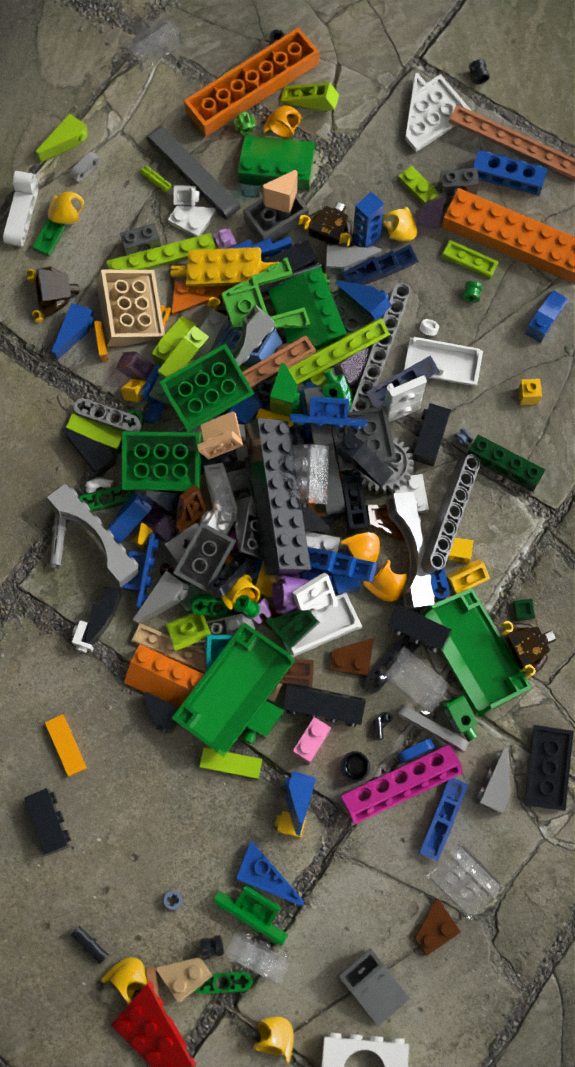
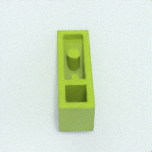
M330 82L291 85L284 87L281 102L317 111L335 110L339 94Z
M69 113L36 150L38 160L43 162L78 147L81 142L87 139L88 130L86 124Z
M182 316L161 338L152 352L154 362L163 365L193 326L198 327V324Z
M193 326L157 373L165 378L191 363L203 349L209 336L196 326Z

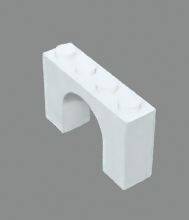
M329 1032V1036H324L322 1067H344L348 1057L359 1050L375 1052L382 1059L384 1067H408L409 1044L404 1043V1039L392 1038V1041L388 1042L383 1041V1037L371 1036L370 1040L362 1039V1035L350 1034L349 1038L341 1037V1033Z

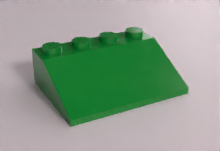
M245 135L238 169L239 183L263 186L296 170L298 173L297 190L309 191L316 142Z
M321 266L305 271L268 291L277 315L305 307L310 327L282 328L288 344H292L300 338L307 336L314 348L319 350L346 336V330Z
M226 343L159 381L188 432L255 394Z
M122 431V490L185 491L193 485L200 489L202 454L198 451L197 444L202 443V432Z

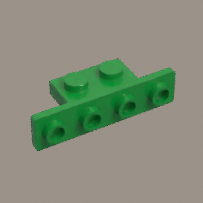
M247 885L237 901L221 891L214 897L213 902L218 908L228 911L238 921L245 922L255 932L262 933L272 943L283 946L288 934L272 925L281 907Z

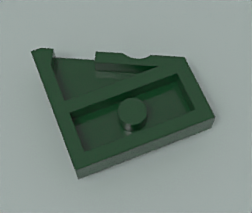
M300 609L265 620L290 649L320 623L309 610Z

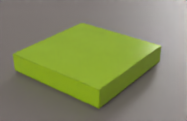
M194 612L166 624L175 651L203 640L207 635H212L204 615L195 614Z

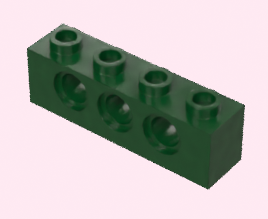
M479 434L476 436L467 456L470 454L476 455L480 460V464L532 492H534L546 470Z

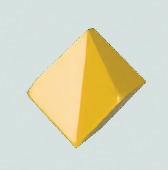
M129 380L121 388L123 399L133 402L141 401L143 398L138 394L146 381Z
M141 522L140 531L132 539V542L141 550L144 549L149 543L150 534L153 533L152 529Z

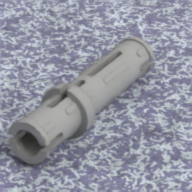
M55 513L54 526H52L51 530L53 538L49 566L60 568L62 567L64 536L67 533L66 519L59 518Z

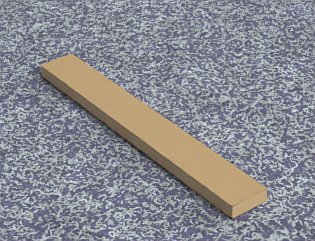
M139 623L131 640L138 645L141 644L168 658L206 673L204 650L189 645L175 651L169 635ZM278 683L266 700L275 703L282 687L281 683Z

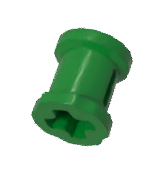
M241 595L236 599L235 609L243 612L247 618L253 619L259 614V604L252 602L247 595Z

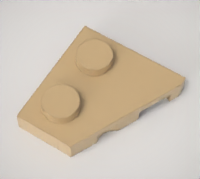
M201 958L156 968L178 1002H182L213 976Z

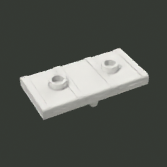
M418 337L410 338L404 370L431 355L440 372L429 377L430 379L477 387L483 351L478 348Z
M424 375L395 388L392 383L387 386L384 406L386 407L389 423L420 410L427 382Z
M346 592L336 596L338 602L336 607L327 605L320 609L311 608L309 610L320 623L294 647L290 649L283 641L287 652L293 658L362 628Z

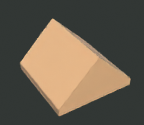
M296 170L263 185V203L266 207L290 213L297 194L298 173Z

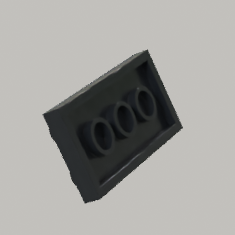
M533 725L524 805L566 811L574 731Z

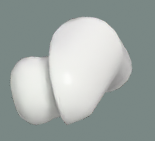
M102 477L94 478L86 483V492H96V488L99 487L112 488L114 480Z

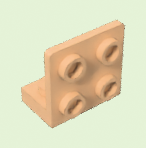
M230 412L201 424L204 442L197 444L198 451L206 458L211 459L243 446L235 412Z

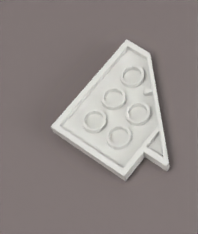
M418 73L415 74L405 140L415 152L456 126L449 123L456 105L471 111L441 74L428 83Z

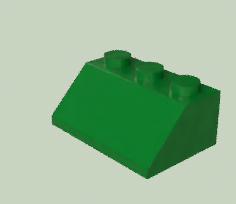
M281 362L270 395L271 412L290 417V414H299L300 393H298V385L286 364Z

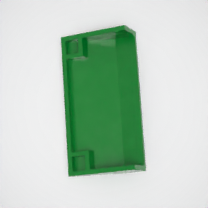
M473 588L437 602L420 614L452 629L451 636L441 653L479 717L532 689L528 680L525 679L524 673L520 672L521 668Z
M243 623L172 719L224 757L295 660L287 651L246 623Z

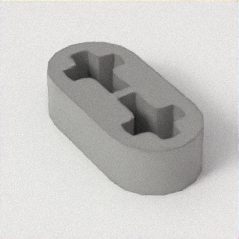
M89 152L73 167L70 176L76 182H81L97 167L100 158L93 152Z

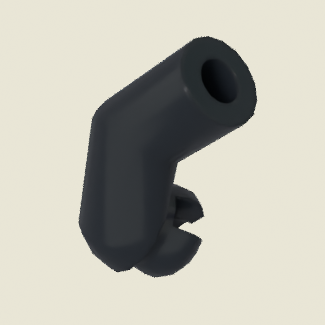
M382 712L373 721L374 740L384 739L383 728L392 721L391 713Z

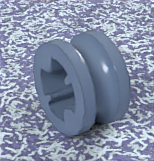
M463 428L460 429V433L454 435L458 443L463 447H466L468 442L471 443L473 441L469 432Z
M170 891L164 897V905L169 910H177L182 904L181 895L176 891ZM172 895H176V899H179L178 904L175 903L173 907L169 906L170 902H167V899L171 898Z

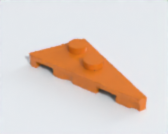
M175 280L172 316H176L178 312L186 309L191 310L198 305L207 304L211 297L216 298L233 286L188 287L186 281Z

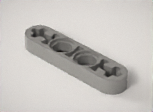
M78 399L73 406L74 411L79 416L121 431L139 432L142 427L140 420L135 415L87 399ZM85 405L88 409H90V412L86 409L80 410L79 408L84 407ZM103 409V415L99 418L95 417V412ZM114 415H120V420L117 423L111 422ZM125 420L129 423L135 422L136 425L130 427L127 423H125Z
M401 705L396 713L400 718L444 743L450 744L451 747L461 752H465L469 745V742L404 705Z

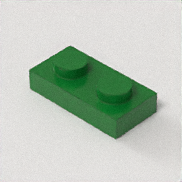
M48 218L33 245V250L50 257L66 228L65 224L55 223Z

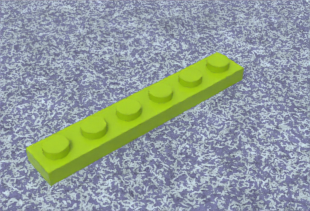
M208 233L111 259L106 262L109 270H150L187 260L189 250L216 249L212 234Z
M378 318L318 350L312 356L289 368V371L295 382L299 384L390 334L383 319Z

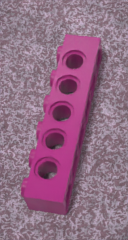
M449 744L438 748L426 756H421L418 760L405 764L397 770L386 773L376 780L369 781L357 789L350 790L341 797L355 825L462 774L463 771L458 757Z

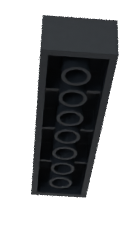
M256 418L244 425L265 574L297 576L311 570L289 422Z

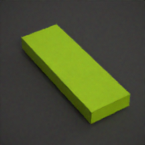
M449 240L441 256L491 279L499 263L452 240Z
M73 413L66 428L117 451L122 442V431Z
M203 748L200 768L259 779L262 759L227 752L222 757L213 749Z

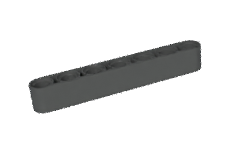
M159 125L146 136L148 143L190 186H196V191H199V195L212 208H215L222 218L227 220L240 210L237 200L164 127Z
M322 386L303 389L307 415H309L310 397H324ZM308 423L310 432H312L311 440L326 515L346 512L330 424L314 426L313 423Z
M470 454L456 463L421 561V568L425 573H434L444 568L480 467V460L476 455Z

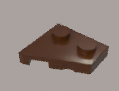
M195 485L185 490L179 496L174 527L175 531L179 534L207 512L200 490Z
M387 505L366 506L369 527L401 542L405 541L397 525L389 518Z
M370 638L332 650L329 670L368 677L374 639Z
M294 659L295 662L280 682L286 685L293 683L312 687L314 660Z
M439 898L434 901L415 937L426 956L461 933Z

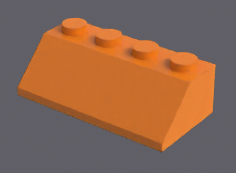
M139 644L130 662L124 684L143 693L148 692L180 708L204 674Z

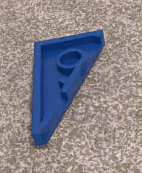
M250 842L236 879L303 906L304 900L253 842Z

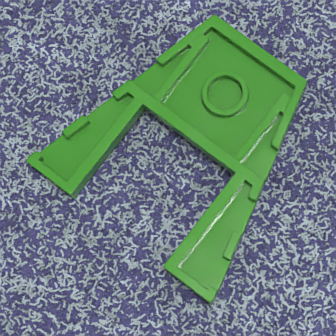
M287 257L278 264L271 265L260 274H255L251 279L241 282L222 293V299L233 330H242L243 318L254 305L268 314L258 286L292 277L293 273ZM305 307L271 316L275 322L274 329L310 327Z

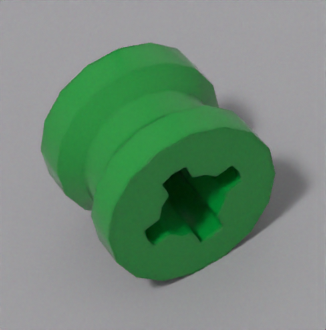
M467 281L465 283L466 290L463 292L462 298L472 303L479 302L481 297L479 293L483 289L482 284L476 281Z

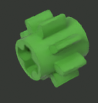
M241 112L234 119L236 132L240 131L242 135L252 133L253 128L256 127L254 115L249 116L248 112Z

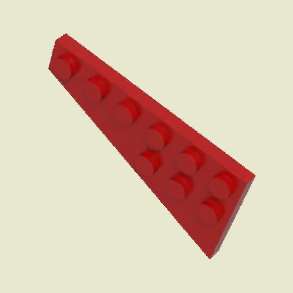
M150 980L111 1026L151 1067H195L196 1062L194 1058H190L182 1036L172 1018L166 1014L163 1008L164 1003L161 998L157 997L153 990L154 985Z

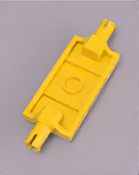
M260 247L189 250L188 264L186 266H171V269H173L171 270L172 278L186 277V285L188 287L235 286L251 279L255 274H260L271 265H276L279 262L261 261Z

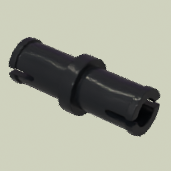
M80 925L70 935L83 947V951L88 952L99 964L109 955L96 943L97 940L95 938L92 939Z

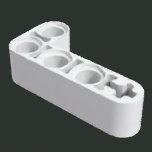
M15 171L13 177L15 194L6 223L3 242L4 244L23 247L38 194V182L33 173Z

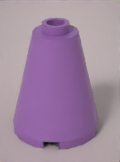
M276 575L274 579H277V582L272 585L273 605H277L279 610L275 611L278 614H284L298 610L299 608L292 592L308 583L309 580Z

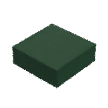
M533 599L512 602L515 621L535 619Z

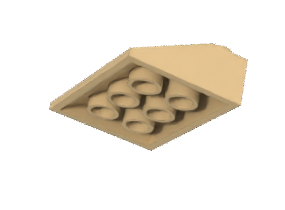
M101 270L96 283L106 347L128 346L161 339L165 332L154 270Z

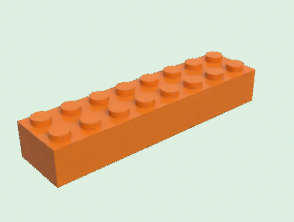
M298 27L185 99V112L203 135L207 137L235 119L239 113L249 110L319 64V51Z
M458 188L444 216L442 228L575 284V236Z

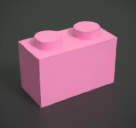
M314 717L294 748L293 754L310 765L330 733L331 727Z

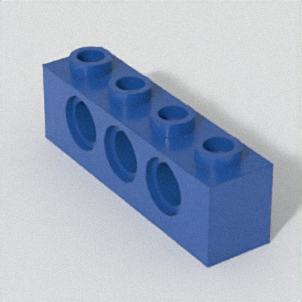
M478 150L473 168H477L478 179L481 181L540 196L548 170L540 165H532L522 160L517 161L506 156H498L488 151Z
M372 191L355 205L352 241L355 246L362 248L373 246L381 237L385 203Z

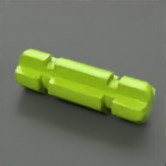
M144 166L141 169V175L148 178L158 188L161 187V190L165 193L169 192L172 188L171 183L167 180L164 181L163 177L155 171H151V168L148 166Z

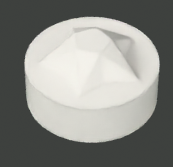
M430 319L423 320L420 325V331L430 336L436 335L439 329V325Z

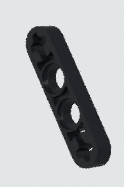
M240 552L208 585L211 597L220 598L227 594L237 581L258 561V558Z
M405 635L365 679L364 687L366 691L372 694L379 692L418 649L420 644H411L408 647V650L411 652L408 653L404 647L408 644L409 640L407 638L410 636ZM395 651H402L405 655L404 659L401 661L396 660L393 656ZM389 665L392 672L389 675L382 674L381 666ZM377 672L381 677L376 684L378 687L369 688V680L374 681L377 678V675H375Z

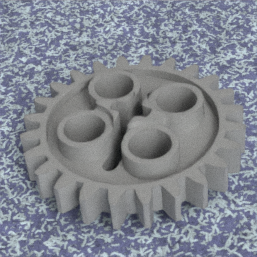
M398 438L393 440L396 458L400 461L398 463H385L394 474L382 488L358 469L353 471L354 475H361L362 487L368 485L369 492L375 488L376 494L379 490L386 494V489L393 493L394 487L400 490V483L406 485V479H411L410 473H413V467L411 466H414V460H411L412 453H409V447L404 448V442L398 444Z

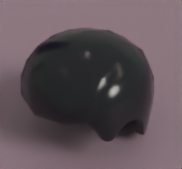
M349 752L341 760L340 771L347 781H362L370 772L369 759L362 752Z

